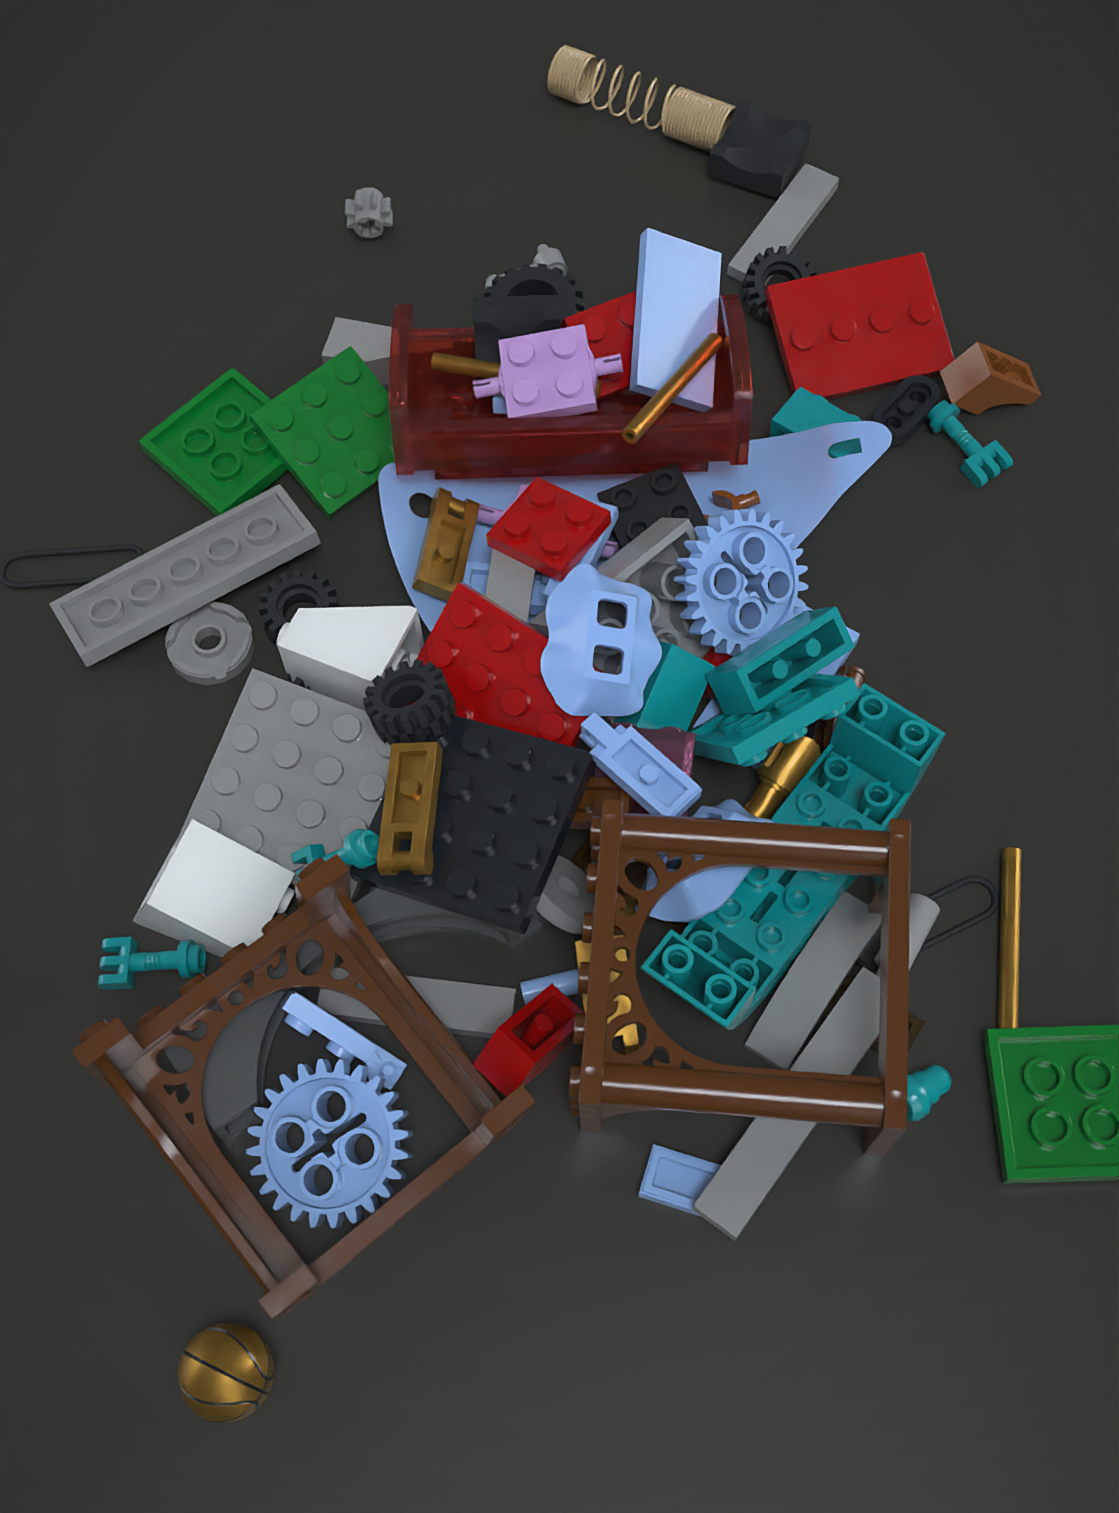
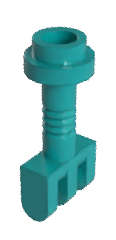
M944 400L928 413L929 427L935 433L944 430L969 457L963 462L960 470L974 486L980 488L988 482V478L993 479L1001 472L1000 469L1005 471L1011 467L1013 460L997 440L983 448L957 419L961 411L954 403L949 404Z
M357 829L347 834L343 847L325 855L323 844L307 845L291 853L293 864L307 862L308 865L321 857L326 862L337 853L346 866L352 864L357 868L364 869L377 862L379 837L371 830ZM302 868V869H300V870H298V871L295 872L296 878H297V881H298V882H299L300 880H299V878H298L297 876H298V874H299L304 868Z
M132 937L105 938L102 940L101 950L106 953H119V955L101 957L99 968L103 971H117V974L100 975L97 987L105 990L133 989L135 972L148 970L178 969L181 978H194L197 973H203L206 969L207 956L203 944H196L193 940H182L177 950L137 953L138 942Z

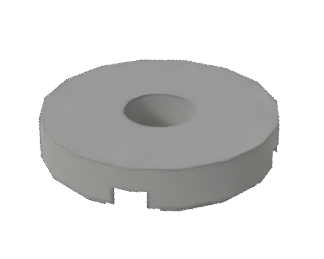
M210 602L170 624L165 637L167 657L176 673L189 682L202 685L224 683L239 675L250 663L255 649L254 633L241 611L229 604ZM214 635L221 638L218 646L213 649L204 650L199 648L201 640L207 636Z
M558 855L537 904V911L556 927L569 933L581 934L584 912H594L595 894H586L587 875L572 862Z

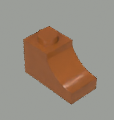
M978 341L940 371L946 387L944 394L950 404L954 403L959 409L962 408L977 415L986 409L1003 404L1018 403L1029 406L1041 397L1028 363Z

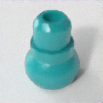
M931 1065L923 1071L917 1070L911 1075L908 1074L907 1121L923 1119L930 1112L931 1106L939 1101V1097L950 1090L952 1080L944 1067Z

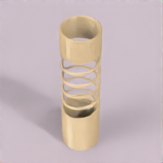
M564 45L555 54L548 73L547 84L550 94L581 105L591 100L594 109L597 111H601L609 106L611 115L616 118L626 112V116L632 124L644 118V123L648 130H653L661 125L664 136L711 152L715 143L724 135L736 109L731 104L721 102L681 86L676 88V84H673L666 94L661 119L652 127L647 123V113L658 91V78H654L648 88L643 114L637 120H632L629 114V107L634 101L640 86V71L634 74L627 92L626 107L618 114L613 112L611 102L616 96L623 79V65H619L616 68L609 87L608 102L602 107L595 105L594 95L598 91L605 75V59H601L598 62L595 55ZM603 63L600 79L594 89L598 70ZM619 70H620V76H619V79H618V83H617L616 88H615V90H614V92H613V94H612L614 82H615L616 76H617V74H618V72H619ZM637 76H638L635 90H634L633 95H632V97H631V99H630L631 91H632L634 82H635V80H636V78H637ZM654 84H655V88H654L653 95H652L651 100H650V102H649V104H648V101H649V97H650L652 88H653V86H654Z

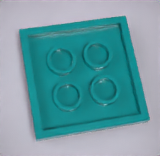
M814 674L757 713L724 715L721 712L686 732L682 744L686 752L723 761L724 763L741 765L742 767L751 766L767 757L768 753L766 750L780 741L781 743H789L804 736L808 732L806 726L820 718L821 720H827L840 715L848 708L846 703L861 694L853 677Z

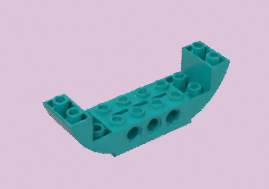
M863 683L859 688L861 695L850 700L846 711L838 715L830 744L771 820L774 823L885 831L889 820L897 819L946 733ZM752 868L722 907L698 920L690 922L681 935L671 929L642 965L641 970L727 1030H732L747 1019L767 995L772 993L777 983L783 978L793 961L795 962L797 956L831 908L845 891L849 889L858 875Z

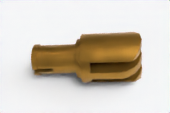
M805 736L789 743H781L780 741L775 744L757 771L760 775L758 779L761 783L744 809L756 817L771 819L784 797H789L820 757L819 745L813 739Z

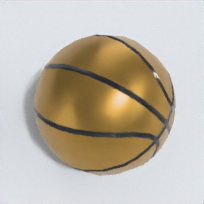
M219 1323L198 1332L184 1348L185 1352H182L177 1370L178 1385L182 1398L188 1407L200 1418L210 1422L222 1423L241 1420L256 1411L268 1396L267 1393L270 1392L274 1378L273 1358L267 1344L249 1326L236 1323Z

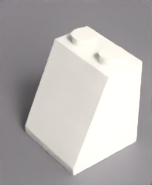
M412 606L298 608L291 622H286L282 626L277 637V647L286 673L290 674L292 682H294L296 677H299L304 681L305 687L309 685L312 691L364 711L363 698H367L365 690L367 686L375 687L372 680L377 675L382 678L386 677L387 675L384 670L392 666L394 671L399 670V663L407 661L409 667H412L414 660L417 659L424 646L418 609Z
M192 819L175 841L137 911L133 922L179 941L193 940L196 944H203L207 952L223 957L240 943H245L247 947L264 935L261 929L273 918L275 913L285 912L295 890L288 887L295 873Z

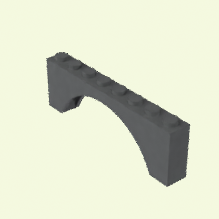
M372 887L369 894L353 903L376 940L414 931L448 930L478 935L512 949L550 924L536 908L524 935L376 887ZM308 941L300 947L296 957V964L302 974L307 976L313 975L320 969L324 959L322 947L314 941ZM338 955L335 956V963L341 959ZM285 956L281 958L280 965L275 971L272 970V967H269L268 976L271 979H280L288 972ZM253 980L247 984L251 989L253 988ZM307 988L290 989V991L295 990L302 995ZM289 990L266 996L245 1008L226 1026L210 1052L203 1076V1110L208 1123L223 1142L260 1118L253 1111L255 1107H265L264 1091L269 1058L277 1034L288 1015V1012L282 1009L280 1003ZM239 992L229 997V1002L232 1005H239L243 1001V995ZM220 1005L213 1009L216 1011H223ZM202 1022L195 1023L198 1027L197 1030L189 1033L183 1032L180 1035L186 1036L193 1041H198L206 1035L208 1031L207 1025ZM181 1047L164 1049L177 1073L186 1072L193 1066L195 1062L194 1055L187 1049ZM186 1084L185 1086L187 1087L189 1092H191L190 1087L188 1086V1084Z

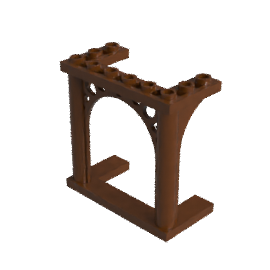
M603 799L602 816L592 815L590 835L592 863H588L586 894H595L594 912H584L582 943H591L590 962H580L578 976V993L587 994L586 1013H576L573 1044L583 1045L581 1065H571L569 1083L570 1107H572L571 1116L580 1117L581 1132L601 1133L603 1120L618 1114L670 1110L864 1126L863 1155L884 1156L907 1130L911 820L890 819L885 831L625 813L623 812L624 800ZM658 855L668 856L667 862L676 859L682 860L680 868L674 872L667 871L664 862ZM694 858H703L698 861H694ZM634 861L647 864L656 874L657 885L651 890L636 888L626 877V866ZM752 867L869 876L868 913L881 914L878 1077L724 1065L705 1060L683 1049L671 1040L654 1021L645 1006L637 982L635 968L637 944L641 930L652 909L663 896L679 883L699 873L717 868ZM620 890L628 898L637 901L638 909L634 915L626 916L621 912V910L626 911V902L620 894ZM615 928L625 937L614 938ZM620 949H625L630 953V957L626 961H619L616 959L615 953ZM611 971L622 974L611 982ZM620 995L628 997L631 1001L630 1011L616 1016L608 1023V1017L614 1015L618 1010L619 1001H614V999ZM631 1024L644 1027L647 1032V1038L639 1050L628 1055H621L613 1050L612 1041L620 1029ZM655 1048L664 1049L669 1056L668 1064L654 1059V1066L642 1065L652 1056ZM684 1063L692 1069L680 1068V1066Z
M337 853L326 862L322 857L312 861L298 874L297 877L300 881L294 885L298 909L289 916L283 912L272 918L261 929V932L264 934L248 947L245 943H240L221 958L220 962L223 966L208 977L201 973L189 980L179 990L181 994L179 999L167 1008H164L163 1005H158L149 1010L137 1021V1025L140 1028L131 1034L118 1017L109 1023L106 1019H102L91 1025L79 1036L78 1040L81 1044L72 1050V1053L84 1069L107 1090L110 1087L114 1090L266 1293L258 1301L271 1319L275 1320L282 1319L518 1124L536 1102L523 1085L503 1099L490 1081L473 1066L474 1061L365 925L351 901L350 869ZM314 941L322 947L324 959L320 969L313 975L307 976L299 971L296 957L304 943ZM336 955L343 961V963L339 964V968L344 969L350 974L341 980L333 979L330 975L335 965ZM285 956L288 972L280 979H271L268 976L269 967H272V970L275 971L280 965L281 958ZM253 980V988L251 989L247 984ZM360 982L366 991L357 988V983ZM296 988H320L335 991L349 996L368 1007L389 1028L471 1132L308 1267L215 1144L205 1120L202 1103V1086L206 1063L214 1044L226 1026L240 1012L254 1002L271 994ZM236 992L243 995L242 1003L232 1005L229 1002V997ZM220 1005L223 1011H216L213 1009ZM202 1022L207 1025L208 1031L206 1035L198 1041H193L186 1036L180 1035L183 1032L189 1033L197 1030L198 1027L195 1023ZM181 1047L192 1052L195 1062L188 1071L173 1074L159 1067L157 1062L158 1055L164 1049ZM188 1084L191 1092L188 1099L183 1104H180L177 1092L174 1091L169 1095L164 1086L179 1087ZM193 1113V1125L187 1119V1114Z

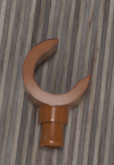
M725 490L712 492L714 505L730 510L750 509L749 507L761 503L756 490L746 495L740 494L736 497ZM703 514L708 523V517L710 515Z

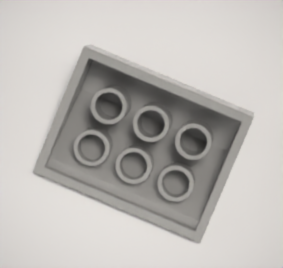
M661 517L599 566L597 570L606 577L634 584L649 592L652 598L650 622L658 641L672 643L702 659L711 647L701 645L703 635L689 633V629L695 621L694 619H681L680 614L688 607L687 601H677L675 596L685 591L683 584L674 581V577L685 575L686 568L681 566L677 559L689 558L691 555L684 545L685 540L699 541L689 519ZM716 575L714 577V587H716L717 584ZM603 600L599 601L597 622L602 626L623 629L626 614L624 605ZM740 609V613H739V620H741V616H742V615H741V609ZM543 610L528 623L549 636L546 613ZM595 646L593 665L607 674L619 675L621 671V652L613 648ZM600 716L613 729L618 727V725L613 723L616 716Z

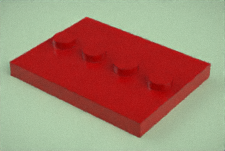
M924 252L769 285L764 292L792 395L801 386L813 394L821 395L826 400H832L898 385L910 376L921 375L928 378L941 375V370L954 361Z

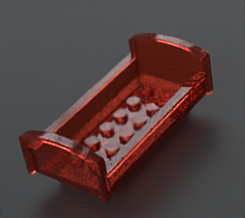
M719 295L717 334L722 338L723 345L716 352L713 407L707 412H701L671 403L635 444H630L623 439L622 430L652 398L651 396L627 389L597 401L598 411L571 416L508 418L507 414L493 413V396L476 399L473 380H476V377L432 370L431 359L434 352L476 359L474 327L416 329L413 303L396 304L392 320L389 363V412L396 475H414L415 470H434L435 480L644 474L672 463H678L682 472H708L709 462L730 461V465H748L753 391L746 327L738 295Z

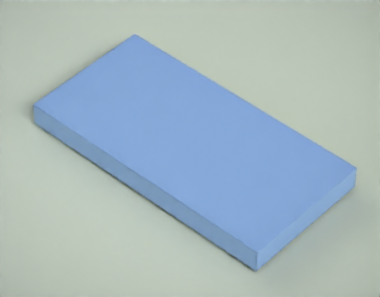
M647 228L640 235L629 390L653 397L710 333L717 334L722 253ZM716 353L672 403L704 413L713 407Z

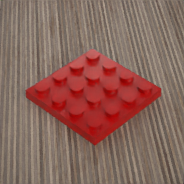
M458 582L416 659L422 660L424 666L431 662L435 664L436 669H441L456 702L454 704L456 708L455 715L571 747L577 745L581 734L580 725L589 717L573 716L566 713L555 702L545 684L541 673L540 659L543 650L547 646L549 636L467 584ZM593 665L595 671L605 673L604 671ZM417 700L412 701V702H410V703L404 705L403 707L409 706V705L415 703Z

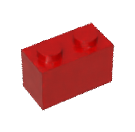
M551 984L496 1029L473 1066L507 1097L521 1085L525 1087L566 1050L574 1038L575 1014L584 1012L557 987Z

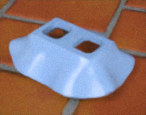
M587 563L580 564L571 570L565 579L553 590L547 600L545 613L549 640L540 659L541 673L555 702L570 715L590 716L594 712L598 716L622 717L631 715L642 708L644 704V688L662 656L661 645L652 630L650 622L652 598L645 589L634 584L606 577ZM603 600L624 605L626 614L623 629L602 626L597 622L599 601ZM595 646L613 648L621 652V671L619 675L601 673L594 670L592 664Z
M727 799L717 806H701L693 815L696 818L774 823L770 819L759 818L748 813L733 799ZM659 856L664 862L667 871H676L672 869L679 865L680 859L667 862L668 856ZM694 858V861H698L703 858ZM752 867L717 868L694 875L679 883L663 896L652 909L649 917L668 922H692L722 907L742 880L749 874ZM652 868L648 869L641 890H651L657 885V877Z

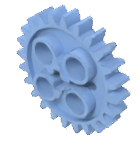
M750 508L724 510L722 515L709 516V526H696L694 528L699 541L685 540L684 542L685 547L691 553L690 557L677 559V562L686 568L685 575L674 577V581L683 584L685 591L675 596V600L687 601L688 605L680 614L681 619H694L695 621L691 625L689 633L703 635L701 645L715 647V653L735 656L796 617L792 612L794 608H803L806 605L797 597L798 591L808 589V585L800 582L798 576L806 572L808 568L807 566L796 564V559L803 553V549L790 548L795 534L781 533L784 522L782 520L770 521V513L755 512L754 509ZM744 546H745V555H743V547H744ZM715 575H716V578H717L716 587H714V577H715ZM740 609H741V615H742V616H741V620H739Z
M318 1059L316 1074L308 1064H299V1080H296L290 1074L280 1075V1081L284 1090L281 1092L276 1089L267 1088L264 1092L271 1101V1106L255 1107L253 1110L264 1121L262 1126L249 1127L247 1130L251 1135L260 1138V1145L247 1149L246 1154L260 1156L262 1162L254 1167L250 1173L251 1175L266 1174L268 1181L261 1187L260 1194H269L275 1191L279 1194L273 1206L275 1211L282 1210L290 1204L293 1205L290 1220L293 1222L300 1221L309 1212L310 1227L316 1228L322 1225L327 1214L331 1229L342 1227L345 1212L352 1224L362 1221L361 1206L371 1214L380 1208L376 1197L377 1194L385 1198H392L396 1195L394 1189L388 1183L389 1179L401 1180L407 1176L396 1164L397 1160L412 1158L413 1153L400 1148V1141L413 1136V1131L399 1129L398 1122L403 1120L409 1112L408 1110L393 1111L391 1105L400 1094L398 1091L384 1094L380 1092L386 1080L384 1076H376L367 1082L369 1067L366 1065H358L350 1075L349 1060L339 1059L334 1071H332L328 1059ZM336 1092L340 1093L346 1102L344 1115L339 1120H333L327 1112L328 1099ZM361 1113L366 1115V1121L334 1141L332 1146L335 1151L319 1153L307 1162L299 1172L294 1170V1164L326 1144L328 1140L325 1134L342 1132L353 1123L358 1115ZM294 1123L302 1127L305 1136L302 1147L297 1151L293 1150L286 1140L287 1131ZM362 1134L368 1135L375 1145L373 1157L367 1163L362 1162L355 1153V1143ZM321 1165L326 1166L333 1175V1185L326 1194L321 1192L314 1182L316 1170Z

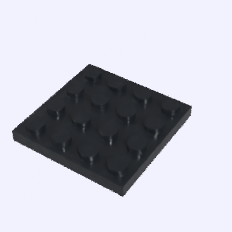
M450 715L452 722L449 727L439 726L442 731L441 735L437 738L432 733L426 736L428 742H438L443 749L432 843L434 864L431 874L414 875L411 870H400L398 875L382 876L378 871L376 862L374 865L364 869L351 865L350 877L354 881L525 935L596 763L593 761L589 753L590 751L464 717ZM385 794L368 830L375 832L378 837H380ZM412 839L400 840L399 850H411Z

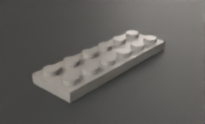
M279 484L49 603L87 668L321 544L317 531Z

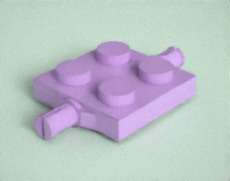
M585 324L498 340L501 358L498 377L473 380L476 399L502 394L506 402L510 425L516 426L598 411L595 395L598 376L617 372L622 373L623 365L620 353L594 358L588 345Z

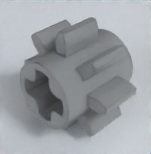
M366 187L356 190L354 200H345L347 227L354 228L355 232L364 238H374L382 235L383 226L391 227L393 225L391 198H384L383 194L375 188Z

